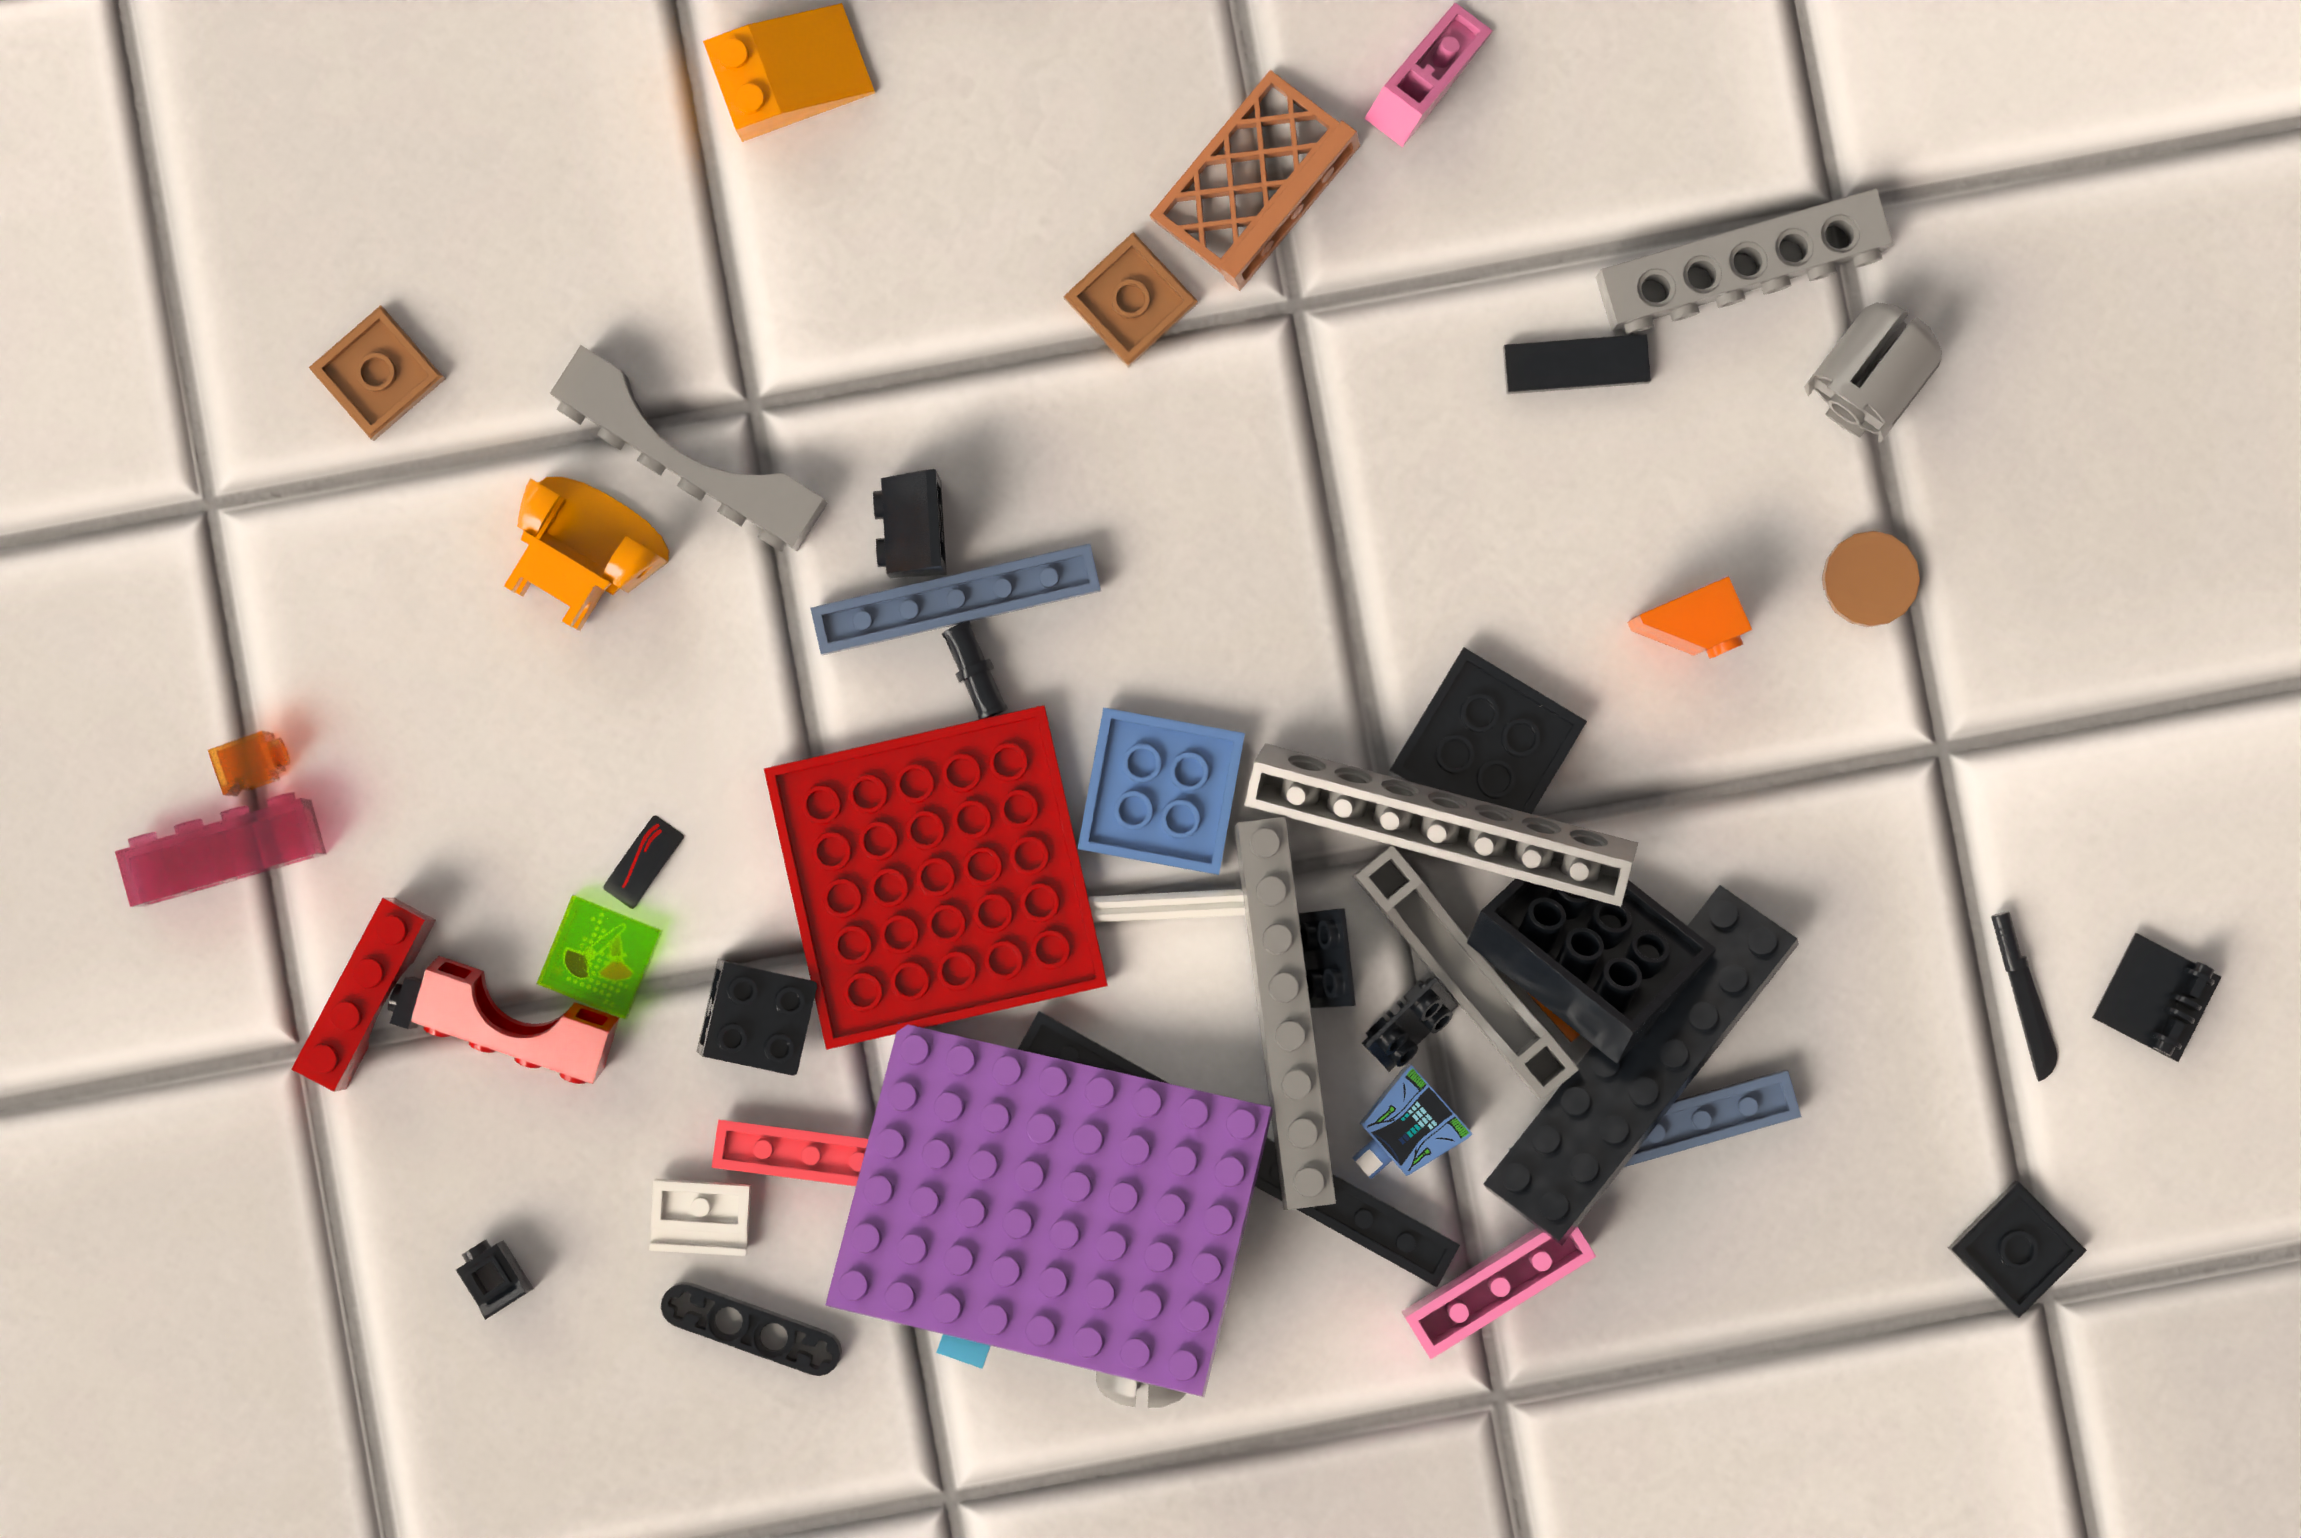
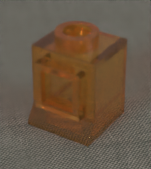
M259 731L208 750L224 796L236 797L242 790L250 791L279 781V773L285 772V766L290 765V757L281 738L275 739L274 733Z

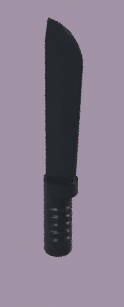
M2009 911L1992 915L1991 919L2005 971L2008 972L2032 1065L2039 1082L2046 1079L2053 1072L2057 1063V1050L2028 967L2027 956L2021 955L2011 914Z

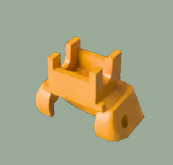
M546 477L540 482L530 478L523 494L517 527L524 530L521 540L529 545L504 587L524 596L531 583L570 606L562 622L581 631L604 591L611 595H614L619 589L629 593L669 562L670 551L663 537L648 521L606 493L583 482L566 477Z

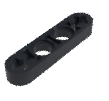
M681 1282L675 1284L666 1291L661 1301L662 1315L668 1323L675 1327L810 1375L822 1376L830 1373L841 1359V1344L832 1333L694 1283ZM684 1292H688L691 1294L690 1303L701 1308L706 1306L707 1298L715 1301V1304L707 1314L706 1327L698 1324V1321L703 1316L702 1314L688 1311L684 1317L676 1315L678 1307L671 1304L672 1297L679 1298ZM731 1307L741 1314L743 1320L742 1327L737 1333L725 1334L719 1330L715 1321L719 1310ZM775 1323L784 1327L788 1335L785 1347L780 1350H770L764 1346L761 1341V1331L766 1325ZM797 1331L806 1334L801 1341L802 1344L815 1347L819 1340L825 1341L827 1343L826 1351L833 1354L832 1360L824 1359L820 1366L814 1365L812 1363L813 1355L800 1349L797 1352V1359L789 1357L788 1353L796 1343Z

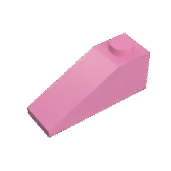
M1454 3L1383 86L1364 119L1403 147L1429 116L1493 30L1457 3Z

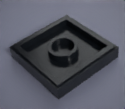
M2014 1181L1948 1247L2017 1318H2020L2087 1251L2018 1181Z

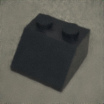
M936 469L881 478L882 490L873 491L875 520L883 519L884 538L876 539L878 567H886V574L889 578L947 575L942 484Z

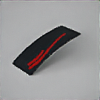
M653 816L612 872L603 889L629 908L634 909L657 874L684 839V835L658 816Z

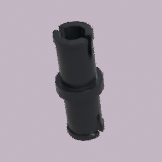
M970 621L947 629L942 633V637L945 638L959 670L955 674L959 683L965 684L980 720L996 716L1006 711L1008 707L1004 703L991 674L994 666L990 659L985 660L972 631V625Z

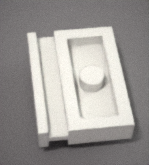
M655 1179L653 1181L651 1243L649 1251L746 1256L748 1254L747 1242L752 1184Z

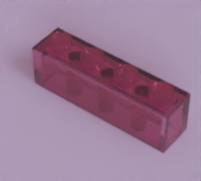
M295 792L286 793L266 799L268 808L250 812L248 805L236 807L221 812L222 821L204 826L202 819H196L175 825L176 834L158 839L157 833L151 832L127 839L129 847L115 851L130 907L149 906L326 855L312 800L296 799Z

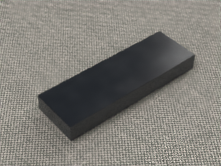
M1647 334L1508 344L1503 346L1507 394L1638 385L1651 382Z

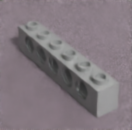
M1875 188L1603 268L1597 274L1596 281L1611 330L1615 331L1625 328L1626 335H1630L1654 327L1653 319L1671 315L1672 321H1678L1699 314L1698 306L1716 301L1718 308H1722L1745 300L1744 292L1762 287L1763 294H1770L1791 286L1790 279L1805 274L1808 275L1809 281L1828 277L1837 273L1835 266L1853 261L1855 268L1875 263L1883 259L1881 252L1893 244V240L1878 190ZM1829 227L1841 229L1847 237L1846 248L1838 249L1832 247L1826 240V229ZM1786 240L1795 242L1801 249V260L1798 262L1785 260L1780 253V243ZM1746 254L1752 257L1756 264L1755 274L1750 276L1740 274L1735 269L1734 256ZM1694 267L1706 270L1711 279L1710 287L1698 289L1692 286L1688 280V270ZM1646 281L1660 283L1665 290L1664 301L1659 303L1648 301L1642 293V284Z

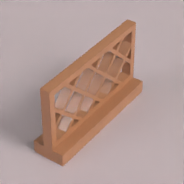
M1269 70L1149 216L1155 223L1220 272L1228 283L1241 291L1358 150L1360 142L1357 131L1342 120L1338 122L1285 80ZM1272 88H1275L1287 97L1289 114L1262 117L1260 102ZM1294 104L1304 110V112L1295 113ZM1255 109V118L1247 119ZM1317 120L1328 129L1317 143L1298 145L1296 122ZM1290 123L1292 146L1265 149L1262 126ZM1256 127L1258 150L1231 153L1230 138L1239 129ZM1225 147V154L1217 155ZM1308 153L1305 156V158L1301 162H1299V154ZM1293 155L1294 171L1290 176L1283 180L1268 181L1266 158ZM1259 159L1262 182L1234 186L1232 163ZM1226 164L1228 187L1201 190L1200 174L1204 169L1211 165ZM1194 183L1195 191L1186 192ZM1277 190L1269 200V191ZM1263 192L1264 207L1256 216L1237 218L1235 195ZM1229 196L1231 219L1204 222L1202 199ZM1196 200L1198 223L1177 225L1166 217L1177 202ZM1247 226L1246 229L1239 236L1238 227ZM1232 228L1233 244L1222 258H1219L1207 248L1205 231ZM1199 232L1200 242L1188 233Z

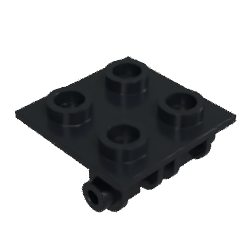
M1345 908L1299 913L1310 1008L1356 1006Z
M2135 933L2092 1018L2179 1062L2221 976L2215 974V970L2200 962L2194 963Z
M1429 977L1424 983L1419 980L1403 996L1408 1003L1404 1005L1400 1000L1396 1003L1401 1008L1396 1015L1390 1010L1386 1012L1391 1019L1387 1022L1382 1017L1365 1033L1368 1037L1362 1042V1045L1377 1058L1388 1072L1395 1066L1401 1067L1408 1063L1417 1053V1045L1430 1032L1437 1033L1442 1030L1452 1019V1011L1457 1007V1004L1435 977L1433 979Z

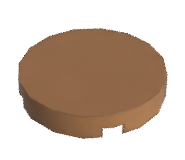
M1877 531L1857 533L1837 544L1826 559L1822 574L1823 590H1825L1826 597L1829 600L1828 603L1833 611L1847 622L1864 627L1888 624L1905 614L1916 599L1920 583L1917 561L1909 548L1893 535Z

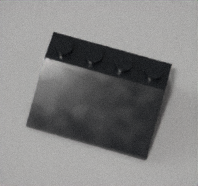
M1515 878L1481 910L1467 941V944L1616 1064L1648 1033L1716 951L1714 946L1629 880L1620 907Z

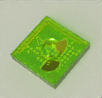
M572 895L536 984L620 1018L628 1019L663 930L579 896Z

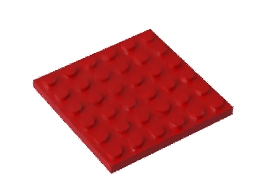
M1045 705L764 768L810 979L817 983L815 1002L826 1050L894 1035L906 1025L925 1028L1108 986Z

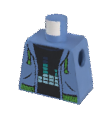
M1408 1063L1361 1120L1360 1124L1373 1139L1356 1153L1352 1159L1370 1179L1392 1160L1408 1176L1468 1139L1472 1132L1419 1072Z

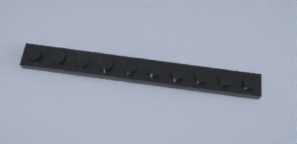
M1038 1011L1018 1047V1050L1170 1084L1041 1011ZM1267 1137L1255 1187L1282 1201L1275 1142ZM1333 1173L1336 1204L1296 1209L1435 1287H1438L1460 1247L1459 1243Z

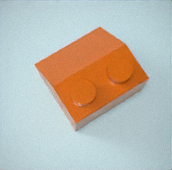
M1729 576L1642 613L1627 622L1632 632L1693 656L1706 651L1709 659L1743 645L1740 635L1752 630Z

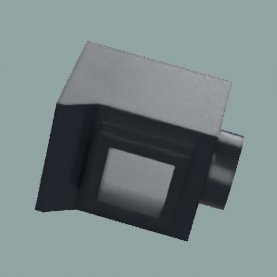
M487 1239L462 1254L466 1263L456 1269L479 1306L485 1320L534 1289L504 1240L492 1247ZM492 1261L504 1282L488 1292L476 1271Z

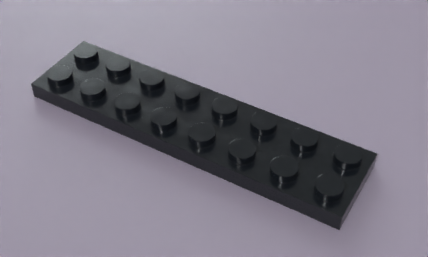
M1721 885L1718 886L1688 924L1689 928L1716 948L1713 956L1648 1033L1617 1064L1593 1045L1577 1064L1579 1070L1562 1083L1483 1183L1488 1191L1561 1246L1799 945L1798 938Z

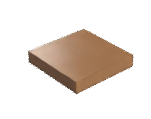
M1134 232L1063 296L1064 300L1128 368L1198 304L1195 297Z
M381 305L309 367L373 441L446 379Z

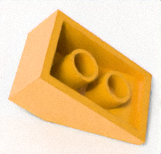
M842 3L748 24L703 41L735 130L742 142L875 94Z

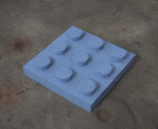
M1103 707L1078 849L1219 875L1245 733Z

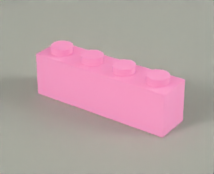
M1578 1226L1562 1246L1537 1227L1401 1312L1429 1358L1432 1359L1589 1262L1596 1255Z

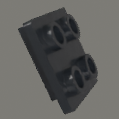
M718 958L696 1052L702 1057L792 1076L796 1075L817 990V983L812 980L747 967L737 962Z

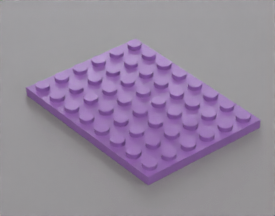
M906 1025L897 1031L825 1305L1205 1397L1273 1109L1261 1104Z

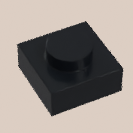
M415 976L405 977L403 985L399 983L395 985L387 1008L393 1012L390 1024L405 1029L418 1027V1024L411 1022L422 983L421 978Z

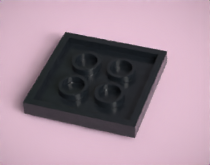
M1463 647L1389 771L1405 781L1532 814L1587 721Z

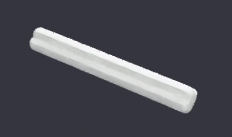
M1242 889L1088 897L1094 923L1245 915Z

